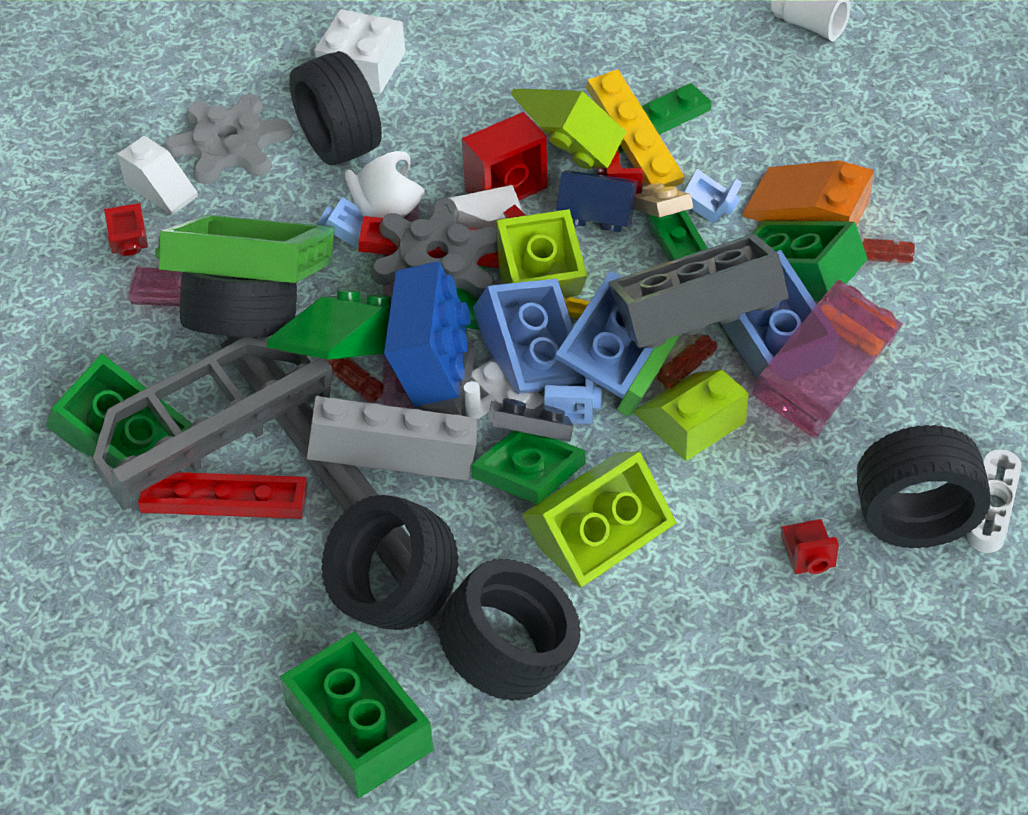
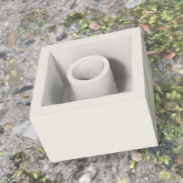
M340 9L315 48V59L328 53L345 52L360 68L371 91L381 94L405 54L403 22Z

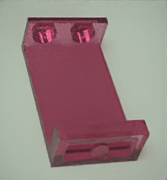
M838 279L759 375L751 394L801 430L817 439L826 428L833 413L886 346L890 347L894 342L903 323L898 321L889 310L880 308L866 299L857 288L848 286Z

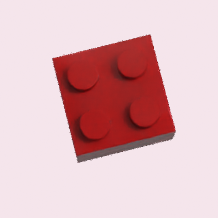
M521 112L461 138L465 191L468 194L513 185L517 198L520 201L548 188L547 136L525 112Z

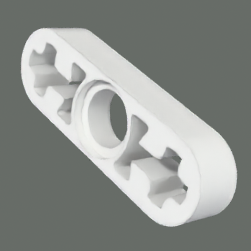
M1007 450L991 451L984 459L990 495L1002 498L1005 505L1000 507L990 506L988 514L982 520V523L976 529H973L972 532L967 533L968 543L980 552L991 553L998 551L1005 542L1021 471L1020 459L1014 453ZM998 466L1006 468L1003 482L995 480ZM986 519L994 521L991 536L982 534Z

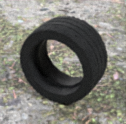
M342 51L328 53L307 61L290 72L289 88L295 113L308 142L323 162L331 166L345 163L372 151L380 145L382 127L377 104L366 78L348 54Z
M189 272L182 273L179 306L180 322L184 328L232 337H269L296 317L297 283Z
M919 425L894 431L880 438L877 442L875 441L872 446H869L867 451L865 450L864 454L860 457L857 465V489L862 514L867 527L879 540L881 539L890 545L903 548H929L950 543L976 529L982 523V520L986 518L990 509V487L978 447L967 434L965 435L963 432H959L951 427ZM924 482H947L936 489L920 493H899V491L908 486Z
M369 496V498H363L361 501L351 505L349 509H346L334 523L333 528H331L322 553L321 571L323 573V584L332 603L341 612L359 622L389 630L415 628L418 625L424 624L425 621H429L432 616L434 617L451 595L450 593L454 588L453 585L458 574L457 567L459 566L457 543L447 523L428 508L396 496ZM405 525L410 534L412 549L408 571L397 589L385 599L376 601L371 592L369 579L372 556L380 541L394 528Z
M493 559L492 561L482 563L474 569L447 601L440 616L438 627L442 650L450 665L460 674L459 676L482 693L494 696L497 699L501 698L502 700L510 701L531 698L550 685L570 662L578 648L581 637L579 616L576 613L573 602L569 599L567 593L564 592V589L550 576L546 575L545 572L530 564L514 559ZM482 607H492L511 615L524 626L535 643L537 653L519 649L500 637L488 623L483 614Z

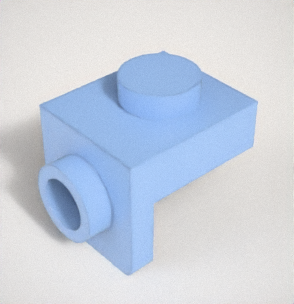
M697 169L688 180L683 192L691 194L693 208L691 209L708 221L715 223L723 213L729 216L736 208L741 199L736 194L742 182L735 179L726 189Z

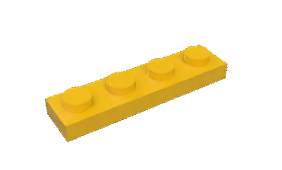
M617 69L588 79L586 89L593 101L626 131L620 145L634 168H642L645 186L655 183H663L664 187L683 184L684 174L620 71Z

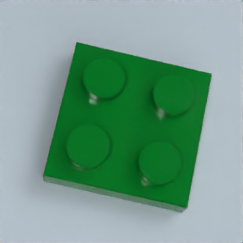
M513 430L471 464L472 478L539 505L586 464L585 450L563 441Z

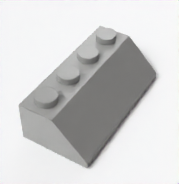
M315 396L307 459L469 481L471 464L473 463L476 450L477 418Z

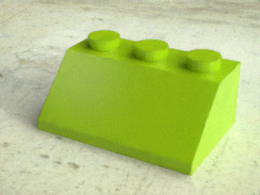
M640 451L617 452L544 499L539 505H535L521 514L539 549L579 588H582L677 523Z

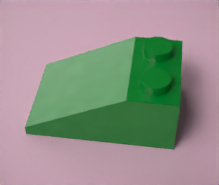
M762 221L751 233L758 236L774 251H782L813 300L818 303L831 302L835 299L843 287L868 260L855 222Z
M339 289L337 290V296L320 297L268 338L267 348L327 360L384 354L391 297L367 295V299L360 298V291Z
M101 353L51 408L45 426L73 448L93 457L107 410L147 388ZM161 399L160 402L182 432L187 430L192 423ZM148 406L116 423L105 459L107 465L116 468L125 458L145 453L152 449L159 440L168 436Z

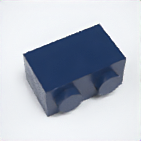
M571 170L563 171L560 177L556 211L570 209L575 226H586V221L600 223V229L621 232L622 226L628 227L632 223L638 181Z

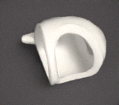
M401 151L391 152L365 165L358 175L354 174L352 170L345 172L348 188L355 205L363 217L384 218L389 213H397L405 217L419 204L425 191L420 185L406 178L411 164L409 154ZM400 160H405L404 166L398 172L396 163Z

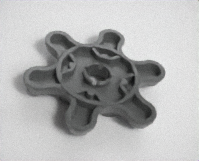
M441 198L436 201L431 209V218L428 220L416 219L410 222L397 213H389L380 222L379 231L384 238L395 244L397 251L392 255L377 259L371 266L370 276L377 284L389 285L395 281V274L398 270L440 261L446 275L453 277L456 288L464 289L473 297L480 298L487 286L496 285L492 276L477 265L478 260L482 256L498 251L496 228L488 226L478 230H469L467 226L457 224L459 211L454 201L449 198ZM437 246H439L440 250L447 255L436 259L430 257L427 253L437 249Z

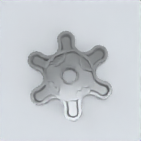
M246 94L231 109H227L224 106L210 108L206 103L200 101L192 103L187 111V119L195 125V128L187 133L169 136L166 139L164 148L169 151L172 157L185 155L197 157L199 162L195 166L193 175L194 179L202 184L216 181L220 173L230 166H240L253 176H263L272 169V162L262 152L263 148L270 143L289 140L293 136V129L289 122L282 118L260 120L259 114L263 110L261 100L254 94ZM232 132H234L233 135L228 136L226 139L221 138L224 135L232 134Z

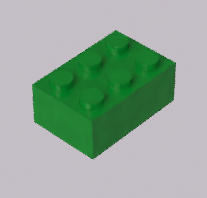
M353 631L280 676L287 708L358 799L434 751L431 722L356 631Z

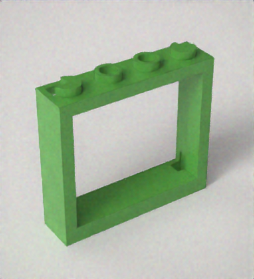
M207 214L161 230L159 245L155 248V256L159 259V270L297 283L332 264L335 227Z

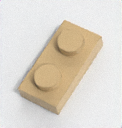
M663 183L642 187L643 193L636 194L634 210L656 217H663L693 208L690 193L679 191L675 186L664 187Z

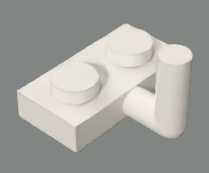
M494 358L473 370L470 382L464 385L466 417L477 418V420L489 413L491 401L502 403L504 398L522 401L526 403V408L540 411L542 406H545L544 397L539 392L517 394Z

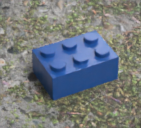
M440 261L398 270L395 274L384 354L414 407L459 398L460 381L465 378L462 360L463 353L468 350L466 325H469L471 322L470 312L467 304L460 302L454 279L451 275H446Z

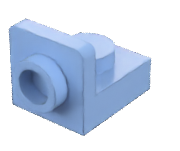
M342 197L335 209L327 206L317 224L335 227L334 235L358 250L363 216L355 204Z
M587 377L585 387L545 385V406L565 411V416H568L572 423L592 424L593 409H601L602 386H594V381Z

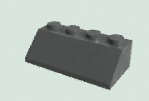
M755 234L608 282L628 335L638 348H655L663 345L668 338L680 334L683 336L694 335L701 332L704 326L716 322L730 323L739 319L740 314L752 310H769L774 308L778 304L777 302L789 298L779 254Z

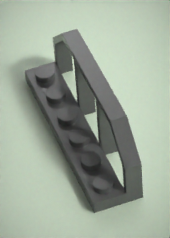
M244 337L109 408L93 456L94 469L124 511L131 507L130 497L189 465L194 472L201 469V458L251 431L256 438L263 434V424L316 395L330 398L332 367L326 359L319 358L311 362L306 355L267 348L266 340ZM245 354L297 365L291 374L278 381L274 379L266 382L256 393L245 399L222 369L223 366ZM210 374L230 403L219 413L209 418L202 417L194 421L187 430L182 432L160 400ZM148 406L168 436L159 440L152 449L145 453L125 458L111 471L105 463L116 423Z

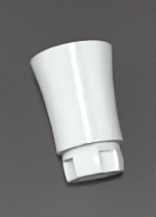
M772 0L771 2L773 16L784 19L787 23L815 32L832 42L845 30L851 9L850 0Z

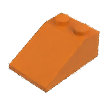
M841 160L768 167L745 207L742 216L760 222L850 221L855 222L857 226L870 201L874 170Z

